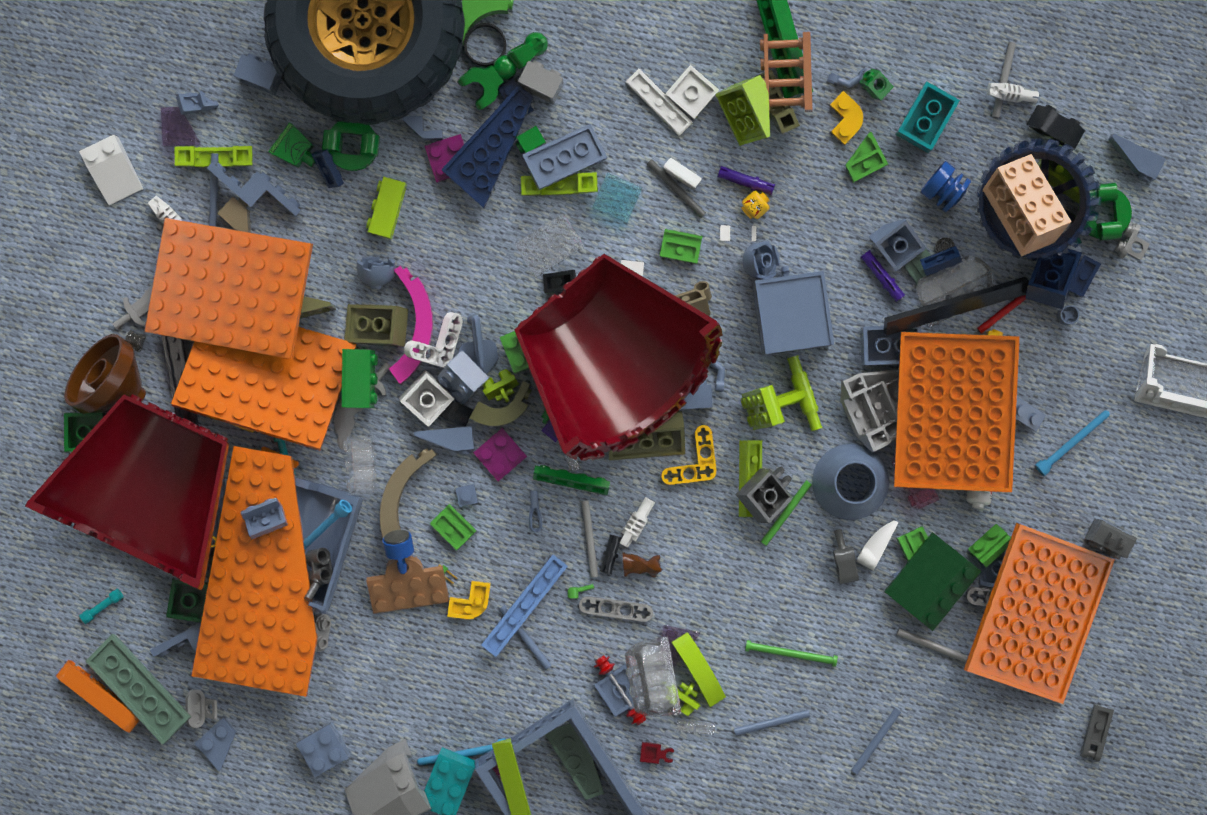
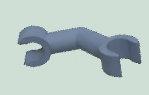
M867 68L862 69L857 76L849 81L831 73L827 82L850 89L862 80V72Z
M718 361L716 363L711 362L710 365L717 370L715 391L723 392L725 367Z

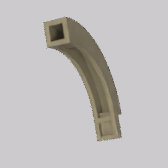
M426 448L418 454L420 457L418 459L414 454H411L391 475L385 487L380 506V527L383 538L391 531L401 530L398 511L403 489L411 476L419 468L437 456L434 449L428 450Z

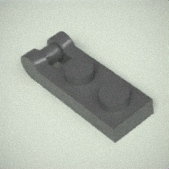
M1093 705L1080 757L1087 758L1088 756L1095 761L1101 760L1114 710ZM1091 744L1097 745L1095 750L1090 749Z

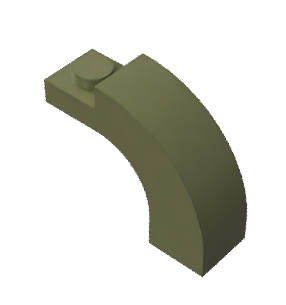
M769 69V80L776 79L773 71ZM765 72L759 74L762 78H765ZM769 87L770 99L784 98L779 87ZM790 106L770 107L769 117L780 133L783 134L800 126L794 110Z
M523 381L514 400L503 408H491L478 401L470 419L488 426H502L515 421L529 406L522 401L523 399L527 400L531 394L530 384Z

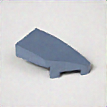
M202 91L199 94H178L176 97L181 115L217 108L219 104L217 101L213 102L204 96L205 93Z

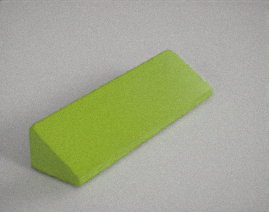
M762 440L739 441V490L762 468ZM739 500V517H753Z
M511 738L492 743L511 815H531Z

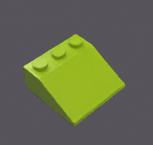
M761 75L733 84L715 94L739 146L770 136L769 92Z

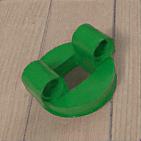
M339 121L330 130L323 131L322 150L327 149L333 157V162L344 170H362L368 167L378 156L380 136L376 135L370 125ZM344 134L362 136L361 155L342 154Z
M1116 183L1100 184V190H1097V197H1101V203H1113L1115 222L1097 224L1094 221H1090L1089 225L1092 231L1089 235L1099 239V241L1120 239L1122 232L1125 231L1131 221L1132 209L1130 202L1118 190Z

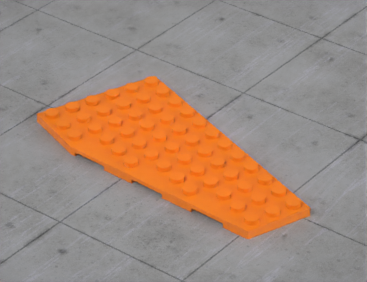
M237 446L233 447L192 677L305 697L308 695L318 637L313 607L309 606V602L304 599L310 588V580L307 571L292 456ZM277 498L283 506L288 525L251 539L245 520L240 512L250 506L261 504L267 499Z

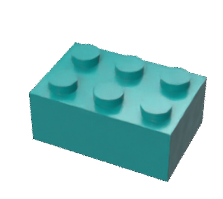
M926 81L895 135L929 153L932 151L960 100Z
M441 748L424 790L431 807L430 811L440 815L457 814L474 772L475 760L446 748Z

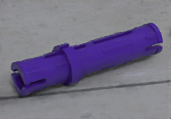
M723 166L720 167L717 176L718 178L751 188V191L757 190L772 196L775 184L759 179L760 177L756 176L755 178Z
M870 250L860 257L883 285L882 288L888 291L895 302L905 296L894 282L896 281L894 277H890Z

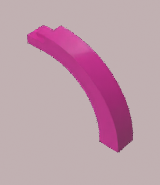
M399 266L394 271L409 291L415 307L416 324L412 341L430 345L433 334V312L428 293L418 277L411 280L413 276L407 267L403 269ZM413 348L412 351L419 353L420 349ZM404 353L389 370L398 383L402 385L416 372L423 361L409 358Z

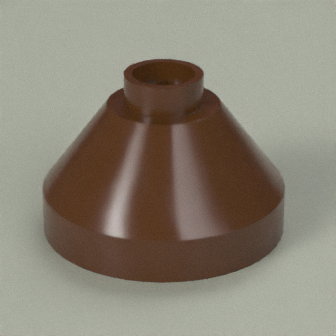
M117 334L107 335L97 341L82 356L73 369L65 388L64 398L66 403L78 412L88 414L108 412L123 395L131 397L133 394L143 401L146 390L141 387L142 381L133 346Z

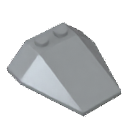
M899 370L859 373L841 381V404L855 436L871 452L883 448L896 438Z
M406 739L388 747L345 789L353 815H421L431 810L426 793L418 788L408 759L412 755Z

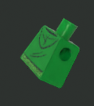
M289 122L268 152L298 168L302 162L310 167H313L315 164L310 153L314 146Z

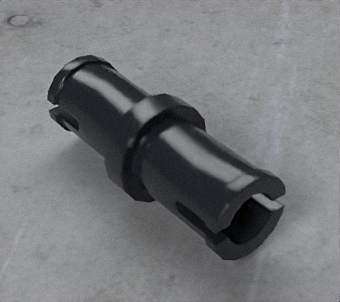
M610 534L606 551L603 552L605 556L600 572L612 575L622 537Z

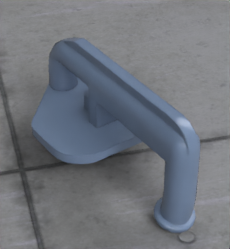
M472 313L468 315L467 321L472 326L473 341L463 343L459 348V353L463 350L487 375L498 361L497 346L491 340H482L480 318Z

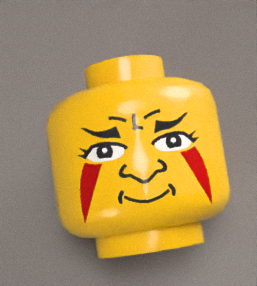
M753 191L742 200L743 206L741 209L750 219H759L769 211L768 202L770 199L764 192L760 194L757 191Z

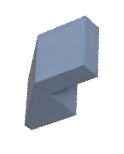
M423 116L403 117L404 123L424 141L444 139L442 130L424 131Z

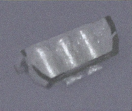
M967 255L961 258L963 262L919 279L916 291L921 307L995 286L992 269L980 258ZM948 318L929 323L927 326L930 328Z
M668 636L644 640L633 645L625 653V660L634 710L644 716L652 717L682 714Z

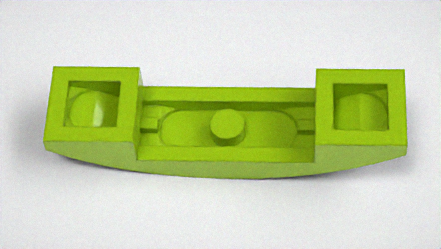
M252 146L174 147L175 166L208 167L211 164V153L219 154L218 162L223 167L253 166Z
M597 172L574 174L541 190H538L531 176H521L522 196L571 195L598 192Z
M686 632L672 641V645L691 673L708 706L712 707L726 698L717 678L689 633Z

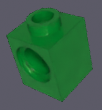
M875 69L865 72L862 80L859 82L874 99L880 101L894 87L881 71Z
M537 126L516 137L518 140L516 146L521 154L546 144Z

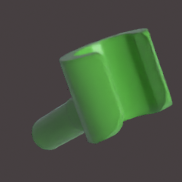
M594 585L570 587L568 589V598H578V592L594 589Z

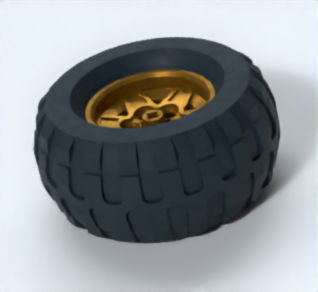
M267 0L263 18L265 21L264 36L266 47L276 72L286 86L307 106L340 122L374 125L380 122L401 119L417 108L423 107L448 82L462 52L465 19L461 0H366L368 1V6L364 9L359 8V3L363 0ZM384 9L386 14L383 17H377L376 12ZM351 11L352 16L349 19H343L344 12ZM397 12H399L400 17L399 27L390 21ZM330 18L336 22L331 29H329ZM363 21H368V22H365V25H364V26L361 25V23H362ZM379 29H386L387 33L385 36H377ZM346 31H353V36L351 38H344V33ZM364 39H369L371 41L370 45L366 48L361 47V42ZM377 45L389 46L387 50L376 55ZM352 46L354 57L345 54L340 49Z

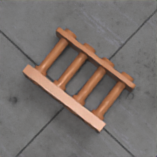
M803 32V37L799 38V40L768 41V34H764V39H760V51H764V59L760 60L761 70H765V78L762 79L766 83L768 92L769 87L800 86V88H804V96H800V98L770 99L769 96V114L770 107L801 106L805 107V112H813L810 32ZM797 47L803 49V57H799V59L768 60V49ZM800 67V69H804V76L796 79L769 80V68Z

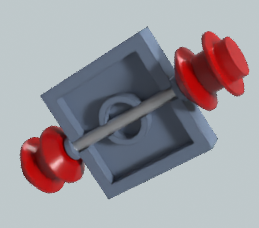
M603 655L595 660L596 665L594 667H599V675L606 674V676L596 682L594 686L615 717L629 709L627 717L633 718L631 724L636 723V725H640L646 720L645 716L648 713H642L641 709L643 706H636L635 704L647 696L646 692L626 663L612 671L615 664L609 663L608 659L610 656L605 657Z

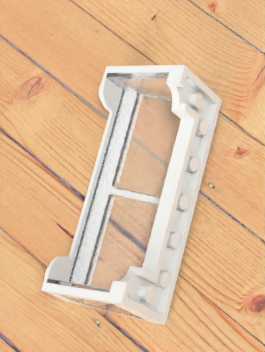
M1151 344L1144 355L1134 401L1207 418V364L1167 355V350L1162 345Z

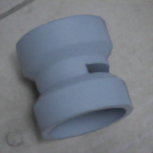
M1073 305L1064 306L1063 310H1058L1057 319L1063 325L1076 323L1079 319V310Z

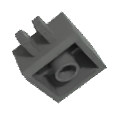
M782 466L778 467L774 472L770 469L760 468L735 494L758 523L770 524L792 500V496L785 488L792 478L788 475L783 477L782 480H778L785 471Z
M1094 519L1084 539L1089 541L1087 545L1097 550L1103 551L1105 549L1106 555L1120 560L1121 557L1128 558L1137 537L1109 525L1104 520Z

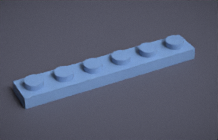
M552 554L481 646L497 657L568 566Z

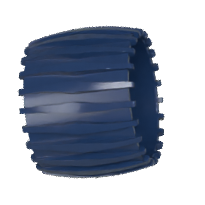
M1032 139L1030 143L1028 141H1021L1016 143L1014 148L1008 147L1000 153V157H995L988 165L989 170L984 171L980 179L983 184L979 185L976 196L979 198V202L976 204L977 213H980L981 227H985L987 237L991 241L994 240L1000 250L1012 253V256L1015 258L1021 257L985 195L983 188L998 167L1032 154L1034 159H1041V171L1047 181L1049 180L1050 160L1064 167L1074 179L1053 187L1052 190L1057 196L1077 186L1080 192V205L1077 216L1063 207L1071 220V226L1060 235L1055 243L1022 257H1027L1028 261H1036L1037 258L1042 257L1046 261L1053 259V254L1056 253L1063 256L1069 253L1067 249L1069 245L1076 248L1082 243L1081 235L1088 237L1091 233L1092 228L1089 223L1090 221H1097L1099 213L1095 211L1096 206H1101V197H1097V190H1100V184L1098 180H1094L1093 174H1095L1093 167L1091 165L1087 166L1084 162L1086 158L1081 153L1078 155L1074 153V148L1068 144L1062 147L1059 146V141L1049 139L1047 143H1045L1044 139Z

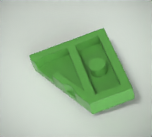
M872 132L868 133L845 165L853 183L888 165Z

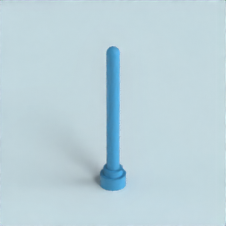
M1105 410L1047 460L1038 461L1034 466L1039 473L1045 477L1057 460L1110 416L1109 411Z
M340 500L335 505L334 512L303 541L304 549L309 547L339 517H346L352 512V506L349 502Z
M506 738L498 739L497 742L506 740ZM491 744L455 751V753L470 757L485 754L491 751L493 747ZM438 755L419 758L417 764L419 766L433 764L436 762Z

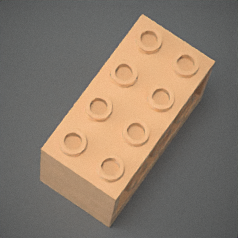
M1032 154L998 167L983 188L985 195L1021 256L1055 243L1071 223L1070 218Z

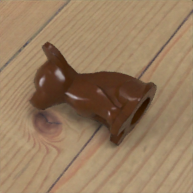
M622 552L624 577H627L630 573L643 574L647 572L652 578H655L662 571L661 565L658 562L661 558L660 555L653 556L649 561H646L638 555Z

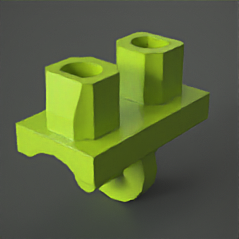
M504 369L498 373L501 381L494 383L490 377L483 385V392L489 401L496 398L497 402L505 399L506 403L510 402L508 396L513 394V388L519 385L515 376L508 369Z
M682 682L679 687L685 690L684 692L672 684L669 686V692L665 701L674 706L679 698L683 700L684 704L680 708L683 714L689 716L694 709L698 710L700 707V703L688 696L689 694L694 697L697 696L698 692L693 689L695 683L691 682L689 685H686Z

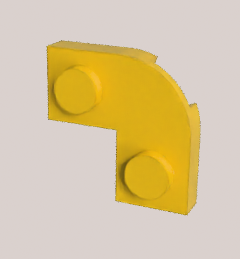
M842 91L830 104L843 118L831 133L845 145L861 128L863 112L860 106Z
M472 580L469 599L450 597L447 617L474 619L481 615L488 605L491 583Z

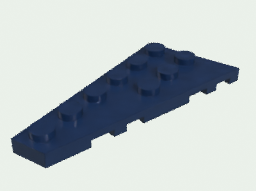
M520 85L513 90L441 169L483 209H485L534 99Z

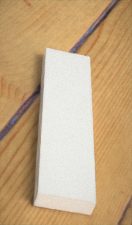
M640 69L625 82L678 136L693 123Z

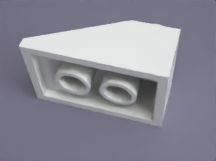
M112 135L79 151L87 169L109 206L143 190L142 184L119 137Z

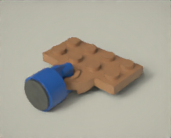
M395 530L386 534L383 538L385 555L387 558L392 559L386 565V574L367 577L366 579L373 614L449 602L443 566L423 568L421 561L416 556H410L414 552L410 532Z

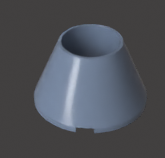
M842 444L827 451L818 461L813 473V491L819 504L829 514L844 520H858L871 515L882 505L889 489V475L883 460L877 453L871 452L863 445ZM856 463L867 471L870 485L863 497L858 500L848 501L840 495L837 489V476L845 466Z

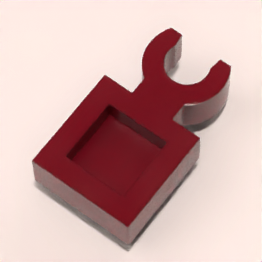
M642 741L640 762L659 764V760L663 759L667 763H672L673 759L667 758L666 753L674 752V749L667 747L662 750L659 743Z

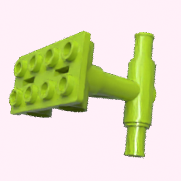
M799 355L787 358L792 372L791 381L794 390L776 396L773 385H769L741 394V404L747 410V422L750 427H753V430L773 427L785 422L781 408L798 402L802 414L807 417L811 431L823 428L817 413L819 407L816 404L807 372L802 369Z

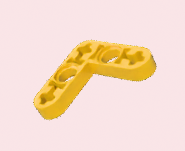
M701 425L695 430L698 464L664 469L661 474L664 483L673 485L707 481L716 476L713 436L708 426ZM701 428L709 432V435H706V441L710 440V445L703 444L699 446L698 442H703L702 436H698ZM703 447H708L711 450V455L708 458H703L700 455V450ZM706 466L713 469L710 477H707L706 474H700L701 478L697 479L696 467H700L699 471L705 470ZM691 468L694 471L692 479L684 477L683 472L685 469ZM677 469H681L680 476L682 481H678V477L672 478L671 482L664 478V475L668 473L667 471L670 470L672 474L678 473Z

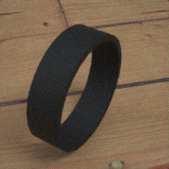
M480 23L473 26L467 32L464 39V48L468 58L473 63L487 67L493 65L494 61L482 63L469 55L467 40L470 34L481 27H490L497 30L504 40V48L500 56L505 55L507 45L503 32L497 26L490 23Z

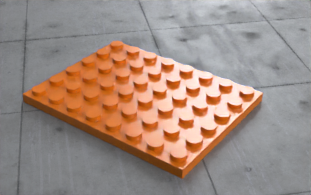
M165 218L145 332L293 359L313 244Z
M299 326L293 359L194 341L171 406L321 451L342 390V349H356L357 344Z
M901 332L894 487L1012 492L1020 336Z
M1016 523L964 670L1063 704L1115 559Z

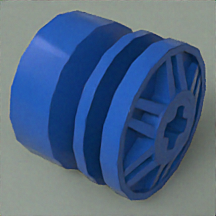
M947 161L937 169L920 191L929 200L938 195L939 199L936 206L945 201L946 204L942 208L945 213L961 200L971 183V180L968 178L962 184L959 183L964 176L962 173L954 179L952 175L955 167Z

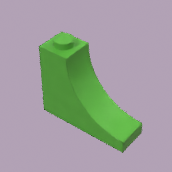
M462 0L465 19L463 45L467 32L476 23L491 15L508 14L509 9H513L514 0Z

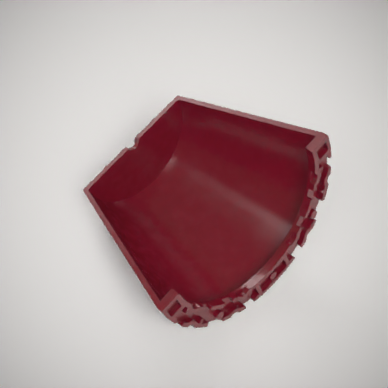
M606 254L595 258L590 266L581 270L576 278L563 286V292L560 295H552L543 306L535 309L530 317L521 321L518 327L514 329L562 451L569 458L576 460L579 457L581 461H586L590 458L592 460L604 458V453L611 450L612 452H620L629 445L639 442L637 437L643 433L648 436L666 423L687 403L684 400L689 393L694 395L699 386L704 383L708 377L707 373L709 371L707 369L711 362L716 363L720 353L719 348L722 346V340L719 338L723 336L722 329L715 319Z
M133 394L131 397L123 395L27 501L25 507L68 526H71L73 522L75 523L74 529L172 574L179 578L180 581L202 590L229 449L228 438L220 434L216 435L209 429L202 426L199 427L185 418L182 419L168 410L165 411L153 403L149 402L146 405L141 402V398Z

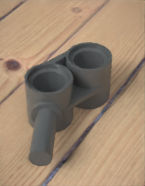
M837 529L834 533L838 548L833 550L837 567L836 572L839 575V584L859 581L854 549L845 545L842 530Z
M323 547L309 550L305 555L307 565L312 567V570L309 572L311 587L304 597L308 602H311L318 588L330 583L333 573L330 552Z

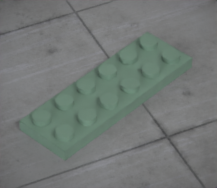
M111 634L86 660V663L162 745L166 744L191 718L189 713L115 634Z

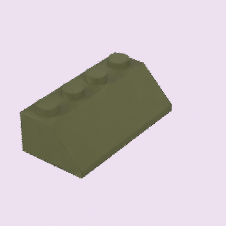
M678 411L650 435L647 436L643 433L637 437L639 442L634 445H629L620 452L609 451V461L685 454V432L682 411Z

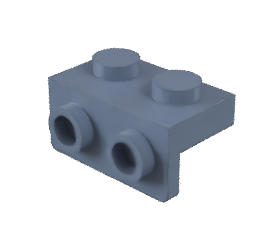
M277 498L267 499L261 504L250 506L240 512L245 520L251 539L288 525L283 506Z

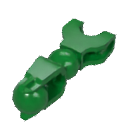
M532 32L527 35L524 43L508 51L507 55L498 57L494 61L493 66L490 65L484 69L473 67L464 73L457 83L463 87L472 82H479L483 86V94L475 103V107L478 110H482L496 100L498 87L504 82L503 80L512 78L516 74L517 68L519 70L522 69L533 57L541 56L546 52L548 41L542 33Z

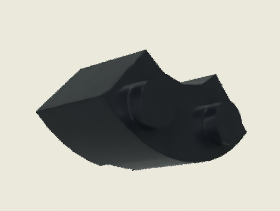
M1037 105L1027 122L1031 129L1042 136L1045 135L1059 141L1061 146L1068 144L1074 150L1085 132L1078 120L1074 118L1068 119L1060 115L1050 105Z

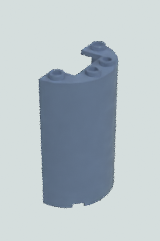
M295 477L304 540L334 512L335 505L340 500H346L352 506L351 513L346 517H339L305 549L306 555L309 550L323 547L328 549L331 555L333 573L330 583L318 588L312 599L313 602L309 601L308 604L315 608L314 611L326 614V611L330 610L364 498L334 487ZM307 565V571L309 573L312 570V567Z

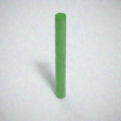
M807 480L804 482L760 542L766 546L769 544L812 486Z

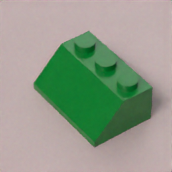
M342 349L343 408H375V404H377L375 385H377L378 381L375 366L378 364V356L374 350Z

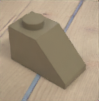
M232 197L217 214L235 230L251 233L250 211L246 208L248 204L240 197L238 200Z

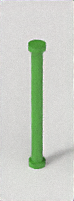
M746 640L745 651L747 652L753 650L832 664L833 667H836L838 660L837 655L831 657L752 643L751 640Z

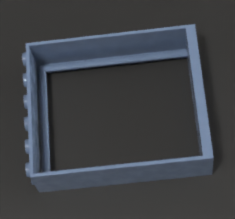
M574 699L569 700L511 737L514 752L517 753L568 720L628 814L647 815V812ZM492 749L475 760V770L504 815H511L503 784L492 769L497 765Z

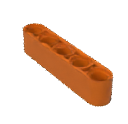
M67 660L56 677L124 731L131 733L140 721L134 713L120 701L116 694L109 689L106 690L103 684L94 677L91 678L90 674L80 666L76 667V663Z

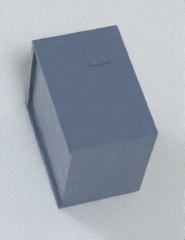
M789 266L781 267L783 277L756 280L752 283L762 356L834 345L824 271L789 276Z

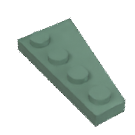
M568 723L556 727L545 734L585 800L604 794L593 758L572 725Z

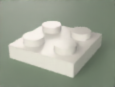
M690 65L665 95L694 120L713 99L715 94L719 92V89Z

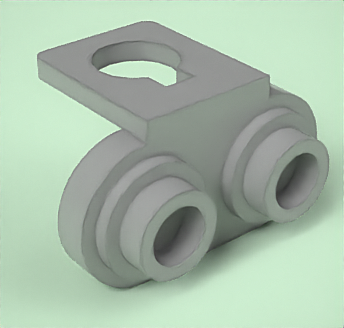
M1137 223L1129 224L1123 233L1126 235L1125 241H1119L1114 250L1119 258L1123 259L1129 254L1142 260L1150 244L1137 237L1141 225ZM1139 242L1142 244L1143 249L1140 253L1133 252L1131 247L1133 243Z
M322 613L314 618L318 637L316 652H321L328 646L331 627L330 617Z
M192 689L187 693L185 706L186 711L191 716L186 722L189 727H201L205 718L217 719V700L205 698L204 693L198 689ZM210 704L213 708L212 714L210 713V710H208V706H210Z

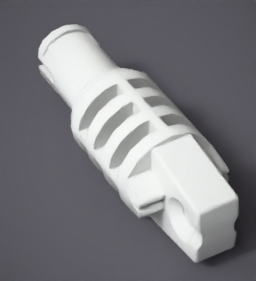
M989 83L987 88V95L1009 102L1019 103L1026 101L1035 104L1038 99L1033 98V96L1039 97L1038 91L1025 90L1022 86L1014 84Z
M155 196L148 202L149 207L163 224L165 218L182 221V218L159 197Z
M645 497L638 511L632 513L621 532L624 534L620 541L621 545L628 548L633 540L636 541L648 522L647 516L655 502Z

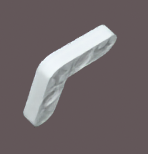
M453 312L445 315L436 347L417 341H408L404 347L405 355L412 359L445 367L453 359L463 323L461 315ZM449 335L450 342L446 345L445 339ZM413 348L420 349L419 353L413 352ZM430 349V350H431V355H430V357L427 359V358H426V352H427V350Z

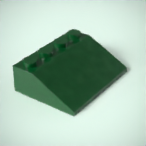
M932 532L884 592L923 625L934 631L981 571Z

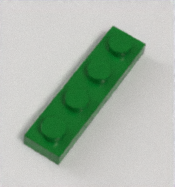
M535 465L533 480L602 495H608L611 482L602 477L592 478L583 473H569L565 469H550L546 465Z

